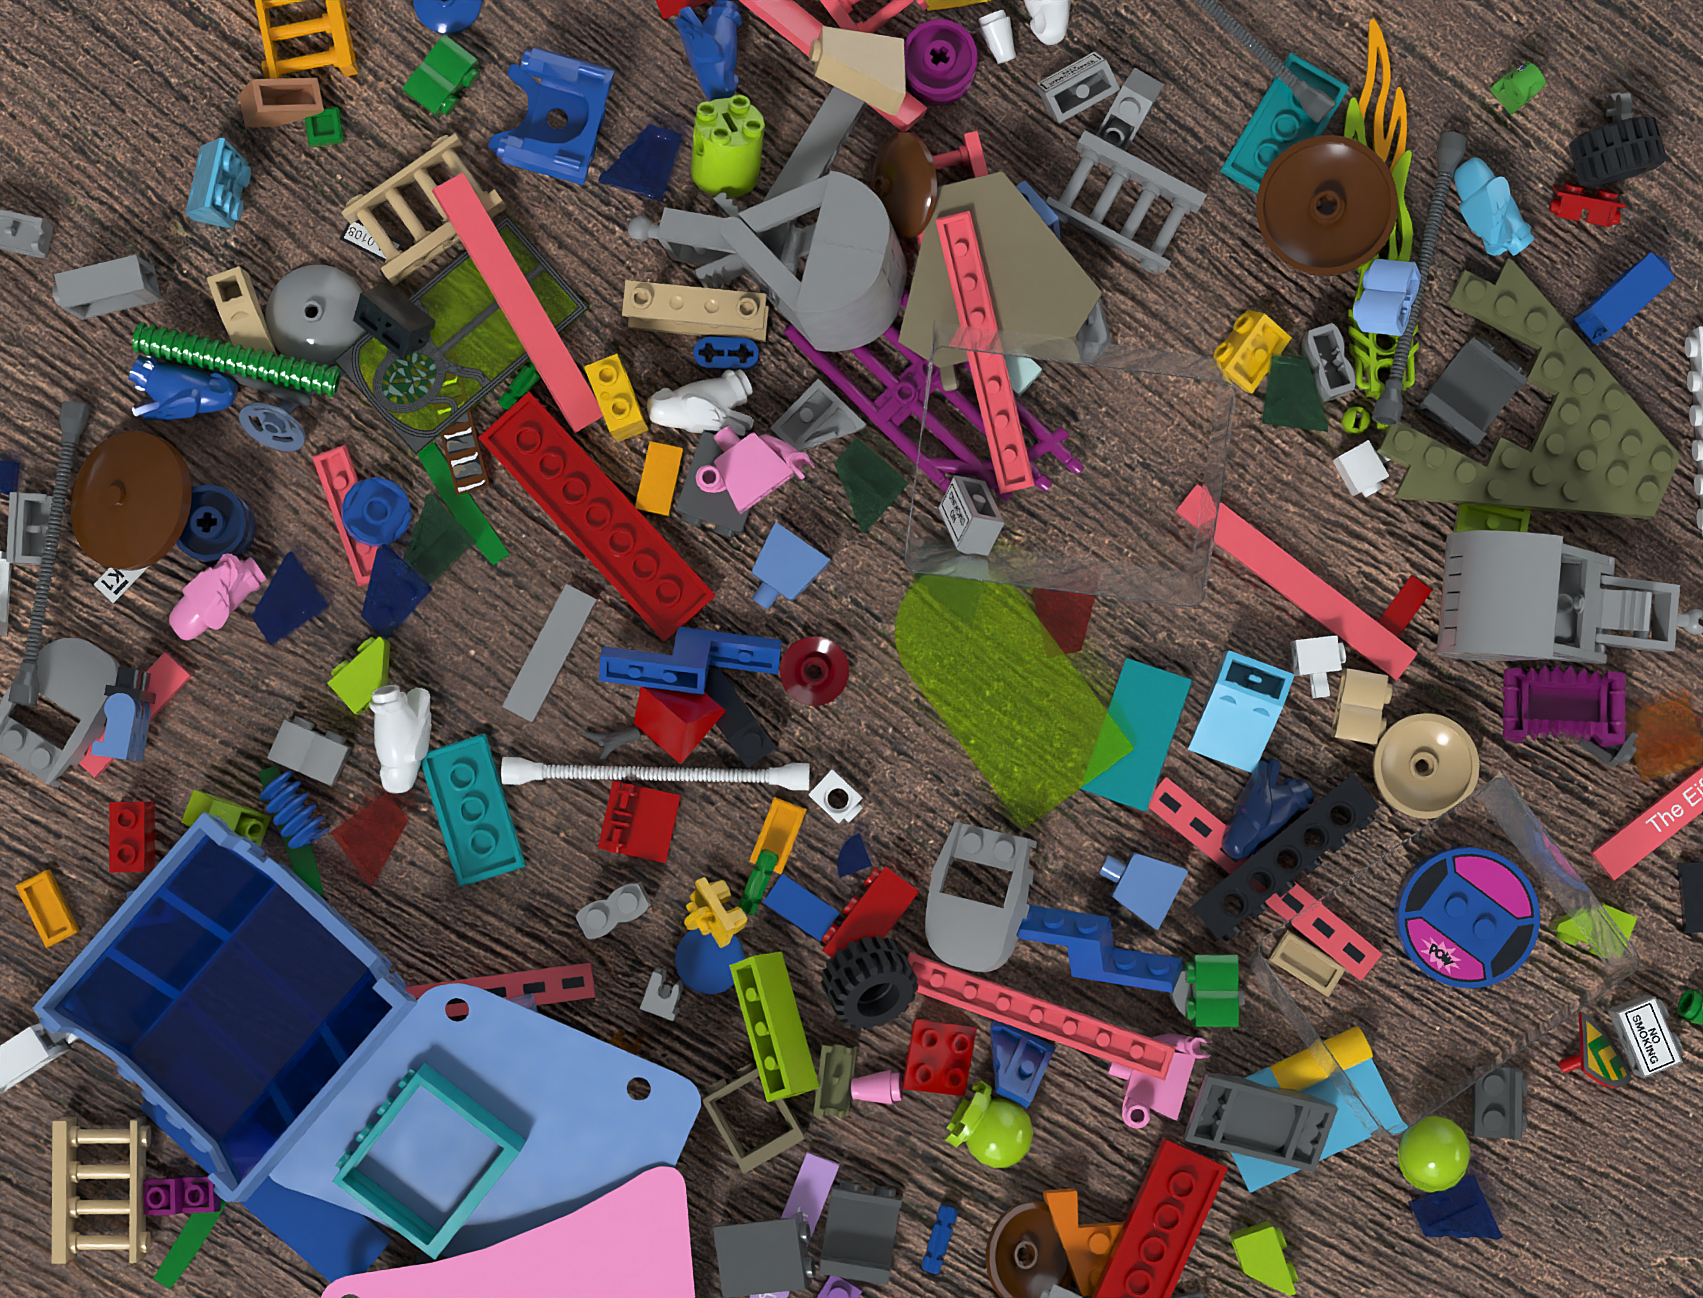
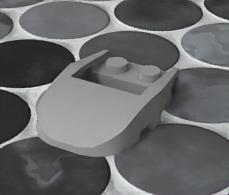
M63 638L53 641L44 646L38 652L39 655L36 656L38 658L36 662L38 665L39 693L81 719L64 749L13 717L16 704L8 702L11 686L5 692L0 703V753L45 781L46 784L59 788L63 783L58 779L70 765L77 766L86 756L84 753L93 743V740L100 739L105 732L106 726L104 724L107 717L104 712V705L110 697L104 695L106 685L115 686L118 667H120L116 659L91 642L80 638Z
M955 821L932 870L926 908V938L933 952L941 960L950 965L975 972H990L1007 962L1019 939L1016 934L1022 919H1027L1030 907L1027 904L1029 884L1032 885L1034 870L1028 867L1030 849H1036V841ZM954 858L1013 872L1003 908L942 893L948 867L952 865Z

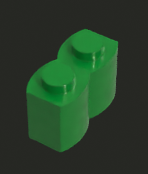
M444 34L428 53L424 62L418 66L407 80L403 90L408 96L439 119L443 114L448 116L454 111L459 103L457 96L464 87L470 88L474 85L480 76L478 69L481 64L474 56Z
M1191 954V962L1185 963L1186 983H1191L1192 987L1191 997H1186L1185 1000L1186 1019H1192V1026L1238 1027V955Z

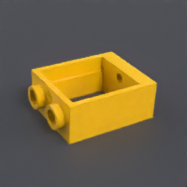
M615 354L584 366L609 432L618 443L648 431L649 428L619 356Z

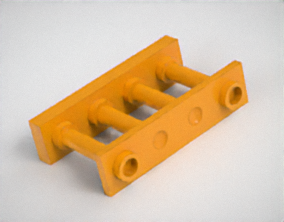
M254 0L266 60L261 61L265 79L283 78V74L331 64L334 67H339L345 77L359 74L344 0H325L327 13H323L321 18L272 27L269 8L306 0ZM326 31L327 34L332 33L334 46L329 47V51L279 61L275 41Z

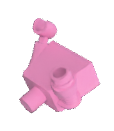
M729 425L713 437L724 453L714 460L715 465H704L697 471L696 482L701 490L708 493L721 492L727 489L737 511L741 515L794 477V472L800 479H804L805 476L800 471L802 466L810 464L814 468L815 464L806 453L799 452L788 442L768 434L757 436L754 432L741 440Z
M1166 1033L1152 1037L1177 1046L1165 1081L1110 1061L1107 1074L1126 1079L1122 1091L1126 1095L1123 1101L1122 1117L1129 1127L1138 1129L1146 1126L1150 1120V1108L1171 1119H1178L1195 1058L1211 1057V1055H1205L1200 1051L1201 1043H1212L1210 1038H1193L1176 1033Z

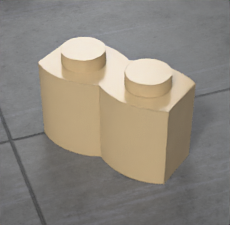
M1348 668L1342 669L1331 737L1377 744L1378 738H1381L1386 730L1387 720L1382 718V709L1384 704L1390 703L1393 686L1388 683V675Z

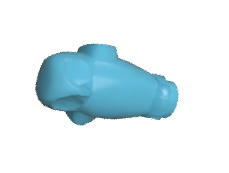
M1478 157L1469 159L1455 170V187L1462 200L1458 207L1471 231H1474L1477 237L1482 238L1487 254L1501 255L1509 250L1514 256L1535 239L1530 232L1531 226L1524 222L1516 202L1510 194L1508 181L1504 177H1495L1487 164Z

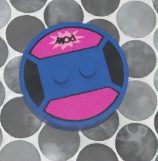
M1454 846L1428 855L1410 870L1403 880L1396 897L1394 923L1397 937L1404 952L1420 970L1435 980L1450 986L1480 988L1506 979L1527 960L1538 937L1540 909L1536 893L1530 881L1510 860L1483 848Z

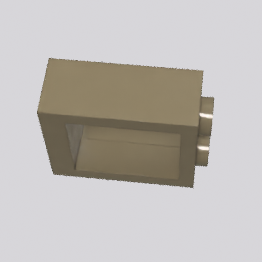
M754 1060L737 1069L736 1072L739 1076L726 1083L725 1079L721 1078L706 1087L705 1089L708 1094L702 1098L705 1107L743 1174L804 1140L806 1136L786 1098L775 1100L789 1128L745 1152L717 1100L760 1076Z

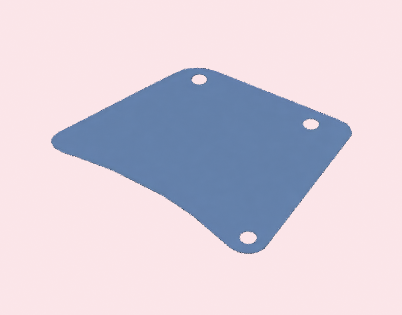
M463 983L445 984L428 990L417 1000L418 1003L273 1169L269 1176L273 1181L285 1188L311 1195L360 1213L395 1230L333 1183L332 1180L340 1171L335 1165L346 1150L349 1149L354 1153L361 1144L355 1139L368 1122L375 1126L382 1116L376 1112L389 1095L396 1099L403 1089L397 1085L411 1068L417 1072L425 1062L527 1140L519 1155L440 1253L451 1258L485 1249L569 1215L624 1185L644 1171L659 1166L674 1168L701 1108V1096L697 1087L678 1073L479 987ZM459 998L467 1003L469 1014L466 1019L457 1022L448 1018L445 1007L451 999ZM641 1077L649 1082L651 1091L647 1098L635 1100L629 1096L627 1084L631 1079ZM420 1085L356 1168L438 1230L499 1154L502 1147Z

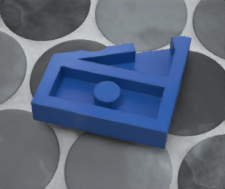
M993 1020L990 1025L995 1091L1009 1100L1028 1108L1056 1047L1019 1028Z

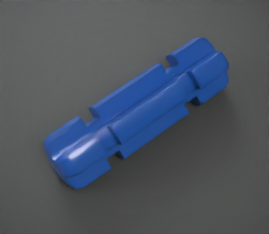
M940 1205L937 1213L938 1222L934 1223L927 1245L928 1254L924 1255L922 1261V1269L933 1274H938L941 1270L943 1263L941 1257L946 1254L953 1231L951 1225L955 1224L958 1215V1209L952 1205Z

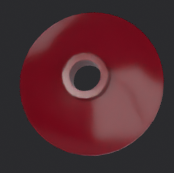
M811 636L796 641L786 650L780 664V679L786 692L797 702L809 706H820L835 700L845 689L849 678V664L845 653L836 643L824 637ZM817 665L821 668L822 672L818 678H811L808 675L810 666Z

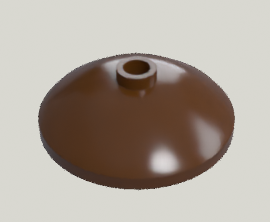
M910 132L895 133L884 142L875 157L871 175V190L883 203L898 238H913L925 230L932 218L937 198V176L931 153L924 141Z
M1030 1201L1012 1206L998 1218L989 1234L985 1255L986 1269L994 1290L1001 1298H1040L1044 1288L1051 1291L1055 1284L1068 1290L1073 1281L1064 1255V1248L1052 1222L1053 1218L1046 1203ZM1020 1249L1021 1254H1020V1257H1019V1259H1018L1017 1253H1018V1250Z

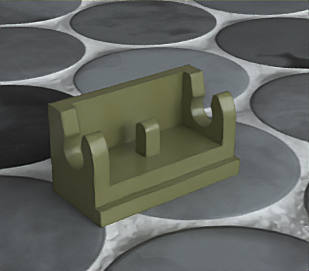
M822 1042L818 1074L820 1088L816 1090L814 1116L834 1115L837 1118H845V1116L849 1115L851 1080L854 1076L857 1045Z

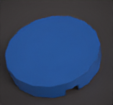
M373 477L355 483L346 493L341 506L342 523L348 534L359 543L371 547L387 546L397 541L407 530L412 516L410 503L405 491L394 481L382 477Z
M698 928L684 935L677 946L675 963L677 973L685 985L696 992L711 995L724 992L734 985L729 965L744 960L745 956L743 946L735 934L732 936L729 945L720 948L711 932L703 935Z

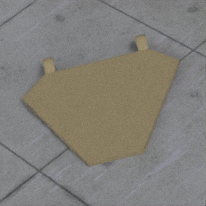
M1003 171L937 187L935 209L928 226L924 230L898 342L940 368L942 386L945 391L959 388L954 365L969 360L935 219L971 211L1004 353L1062 339L1067 362L1079 361L1081 359V352L1076 335L1103 294L1102 291Z

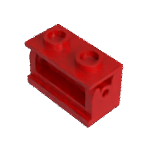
M155 801L109 802V873L153 871L155 868Z

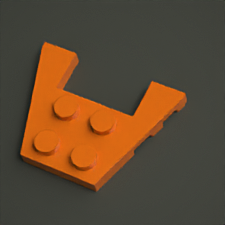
M1074 1188L1043 1190L1044 1200L1052 1215V1222L1064 1248V1255L1078 1293L1081 1296H1092L1125 1221L1078 1225L1077 1190Z

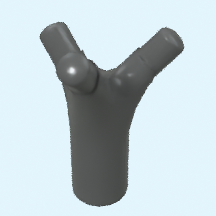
M637 726L614 733H594L588 730L584 733L585 737L598 741L600 746H604L599 756L601 761H605L608 755L617 747L641 740Z

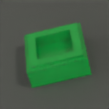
M339 107L324 108L322 113L305 118L310 148L344 143Z

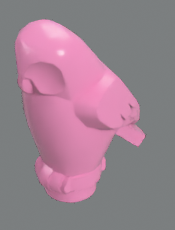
M223 554L213 568L209 567L205 571L198 573L182 589L184 596L170 613L169 623L176 634L186 641L196 638L209 627L218 630L251 592L260 589V584L267 579L252 557L243 562L242 559L239 561L237 556Z

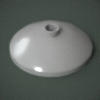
M308 265L288 273L274 287L266 306L265 320L275 347L282 354L286 355L288 359L293 356L299 362L301 359H306L308 364L314 361L318 363V366L327 364L329 367L336 365L334 360L367 333V331L353 321L360 293L363 292L361 287L345 272L327 265ZM311 307L318 308V314L314 318H309L307 315Z

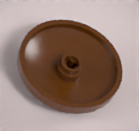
M1316 136L1290 146L1269 166L1258 190L1256 204L1257 220L1267 246L1283 263L1309 275L1337 276L1364 266L1382 250L1394 229L1398 198L1391 172L1384 161L1373 150L1356 140L1343 136Z
M127 431L113 435L100 443L89 454L82 464L73 485L70 514L75 537L83 551L91 559L109 568L133 571L156 563L173 548L187 523L192 499L191 479L181 454L165 439L141 431Z

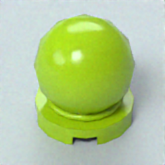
M978 1079L972 1085V1089L976 1093L970 1101L962 1099L947 1125V1129L951 1132L946 1133L943 1140L955 1147H958L962 1142H966L969 1152L980 1163L993 1168H1008L1020 1162L1030 1150L1034 1133L1030 1117L1019 1104L1005 1098L991 1099L992 1087Z
M1424 1116L1412 1122L1403 1132L1397 1150L1398 1165L1404 1178L1415 1188L1429 1193L1444 1191L1456 1186L1464 1176L1471 1157L1470 1142L1463 1129L1452 1120L1441 1116Z

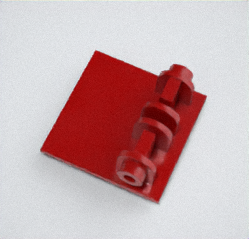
M613 780L598 849L666 863L681 795Z
M916 1017L913 1024H911L912 1034L910 1044L907 1047L909 1051L908 1055H906L905 1074L902 1076V1089L965 1097L977 1027L934 1022L929 1019Z

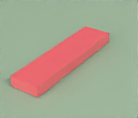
M342 445L312 456L358 586L362 587L392 576L393 573L383 546L371 547L359 543L348 534L342 523L341 506L344 497L352 486L359 482L347 446Z
M164 652L146 671L151 673L148 692L156 694L155 704L148 703L151 708L150 721L192 677L168 652ZM105 732L100 739H95L94 741L103 742ZM92 743L84 754L86 756L79 764L94 778H98L116 758L91 755Z

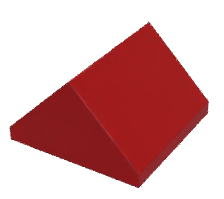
M641 686L634 724L678 763L682 764L726 710L705 692L703 695Z

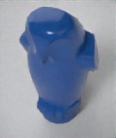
M718 0L714 3V7H709L703 23L699 21L689 6L680 9V17L675 19L692 71L709 101L731 98L735 94L739 82L734 71L738 57L737 30L743 24V17L740 14L741 8L736 3L728 0Z
M139 354L128 380L136 383L135 389L146 391L151 396V398L142 400L132 407L134 415L142 414L144 421L189 418L198 413L220 411L232 406L238 394L237 383L221 373L214 372L209 375L193 367L159 362L154 355L145 357Z

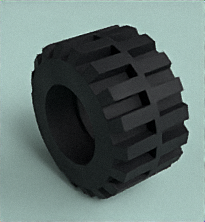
M1640 116L1613 122L1585 132L1569 144L1579 184L1586 187H1597L1626 180L1654 170L1667 160L1655 117Z
M867 936L860 938L857 942L852 941L845 948L836 951L834 958H830L827 961V968L822 970L821 977L823 980H821V986L834 1012L843 1025L846 1027L850 1025L852 1029L856 1030L861 1027L864 1030L872 1029L874 1026L881 1027L886 1022L895 1020L901 1012H905L909 1008L908 1004L914 1001L916 997L915 992L918 990V979L903 951L897 943H894L888 937L883 939L882 936H874L869 939Z

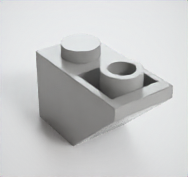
M1134 68L1120 89L1096 136L1126 152L1153 107L1164 84Z

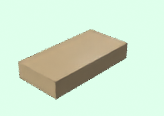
M1288 930L1284 931L1268 957L1269 961L1326 997L1330 996L1346 970L1337 961Z

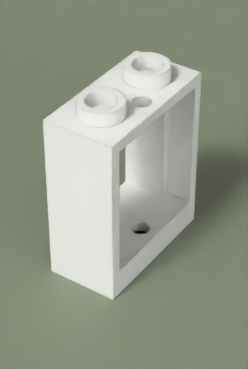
M39 1023L28 1027L0 1046V1095L68 1051L69 1047L65 1041L54 1043L46 1029Z

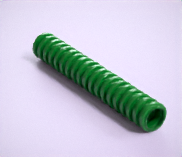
M140 322L133 334L132 347L136 353H140L143 350L149 356L155 353L156 357L162 358L164 355L167 360L172 361L176 358L179 363H183L186 360L192 366L195 363H198V366L201 368L208 365L210 370L220 368V372L223 373L230 370L232 375L241 373V376L245 378L252 375L254 380L263 378V381L267 383L273 380L275 385H280L282 382L288 388L291 385H295L297 390H301L304 387L307 392L311 393L313 390H316V393L319 395L326 392L328 397H333L338 391L341 371L336 366L329 369L327 364L318 366V363L314 361L308 364L306 359H301L299 362L293 356L286 359V355L280 354L277 357L271 351L268 354H265V351L262 349L255 352L253 347L248 346L247 349H244L241 344H237L234 347L231 342L222 344V341L219 339L212 342L210 337L201 339L200 335L197 334L190 337L188 332L179 334V331L175 329L169 332L168 328L162 327L158 329L154 324L147 327L145 322Z

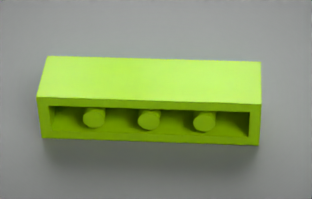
M782 951L752 956L729 965L766 1101L771 1102L789 1098L820 1088Z

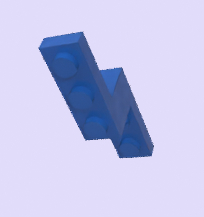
M678 627L672 655L602 646L599 681L704 695L709 665L778 674L782 640Z
M1030 905L1027 919H1022L1016 934L1019 939L1067 946L1072 977L1173 993L1183 970L1182 958L1114 948L1110 917Z

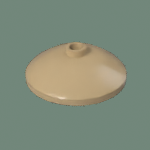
M1431 713L1415 714L1397 721L1382 735L1374 753L1373 773L1380 793L1396 810L1415 818H1438L1460 808L1473 793L1479 777V756L1469 734L1453 720ZM1420 759L1424 760L1427 765L1426 770L1422 773L1416 770V762Z

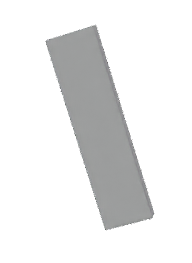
M565 584L502 705L503 708L532 723L535 722L598 601L597 599Z

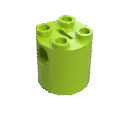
M734 95L731 98L702 102L697 107L690 172L693 182L699 189L712 196H717L719 193H727L729 198L739 197L749 193L757 185L765 123L762 114L754 106L750 105L748 97Z

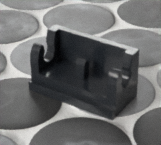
M388 283L360 293L353 318L355 323L402 360L407 358L409 354L422 349L428 343V341L420 337L424 333L433 330L436 324L432 317Z

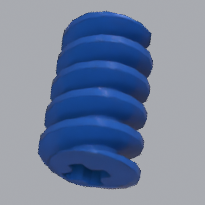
M289 770L272 780L258 796L260 802L271 801L266 807L268 814L279 812L273 822L275 825L286 824L280 833L283 837L293 836L288 843L290 849L306 846L330 830V827L319 830L318 826L324 820L323 816L314 818L310 816L316 809L315 804L303 805L309 794H296V790L302 783L300 781L289 783L288 779L294 773L293 770Z

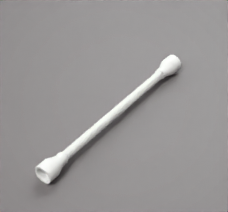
M503 757L501 766L502 784L521 785L532 780H543L546 777H556L557 779L560 777L561 779H564V777L566 779L569 777L570 779H573V777L574 779H582V777L583 779H591L592 777V779L605 778L606 780L609 778L610 780H613V778L615 780L618 778L619 780H622V778L623 780H631V778L632 780H640L641 778V780L654 779L655 781L658 779L659 781H662V779L664 781L667 779L668 781H671V779L672 781H680V779L681 781H689L690 779V781L703 780L704 782L707 780L708 782L711 780L713 782L716 780L717 782H720V780L721 782L725 780L726 782H729V780L730 782H733V780L738 782L739 780V782L752 781L754 783L756 781L758 783L766 781L769 785H780L790 790H809L810 763H790L778 768L769 767L766 771L765 769L761 771L757 769L756 771V769L738 770L737 768L735 770L733 768L730 770L729 768H726V770L724 768L721 770L720 768H717V770L716 768L712 770L708 768L707 770V768L689 769L688 767L686 769L684 767L681 769L680 767H677V769L675 767L672 769L671 767H668V769L667 767H659V769L658 767H650L649 769V767L640 768L639 766L637 768L635 766L632 768L631 766H628V768L626 766L623 768L622 766H619V768L618 766H610V768L609 766H601L600 768V766L591 767L590 765L588 767L586 765L583 767L582 765H579V767L577 765H570V767L569 765H561V767L560 765H552L551 767V765L534 763L522 757Z

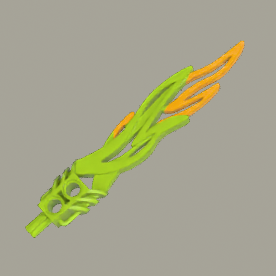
M1371 19L1368 24L1365 82L1359 102L1357 103L1356 98L1352 97L1348 103L1344 116L1342 136L1367 146L1364 118L1374 84L1378 52L1382 67L1381 90L1374 112L1372 140L1373 151L1384 163L1386 162L1394 130L1399 119L1397 145L1389 171L1392 174L1397 190L1400 246L1398 252L1395 222L1394 229L1388 240L1387 260L1409 262L1413 242V229L1409 212L1405 205L1404 190L1412 152L1410 150L1405 152L1407 136L1406 102L1402 89L1397 87L1394 93L1389 127L1384 139L1383 117L1390 86L1391 70L1383 34L1377 22ZM1379 253L1371 261L1357 269L1359 272L1357 288L1351 310L1348 309V319L1354 326V328L1348 326L1349 337L1354 342V345L1349 343V351L1355 359L1356 384L1359 388L1366 390V397H1376V400L1385 388V384L1378 379L1377 372L1380 369L1392 370L1393 358L1400 336L1362 332L1353 317V308L1356 300L1361 298L1365 290L1363 287L1364 273L1367 269H1370L1375 259H1379ZM1418 325L1415 327L1413 336L1418 332ZM1376 336H1387L1392 343L1391 349L1383 350L1379 348L1376 344ZM1413 338L1407 359L1408 381H1406L1405 369L1402 380V394L1406 391V388L1411 387L1415 382L1414 353L1419 349V341L1414 346ZM1362 368L1365 370V382H1363ZM1377 422V429L1387 430L1389 425Z

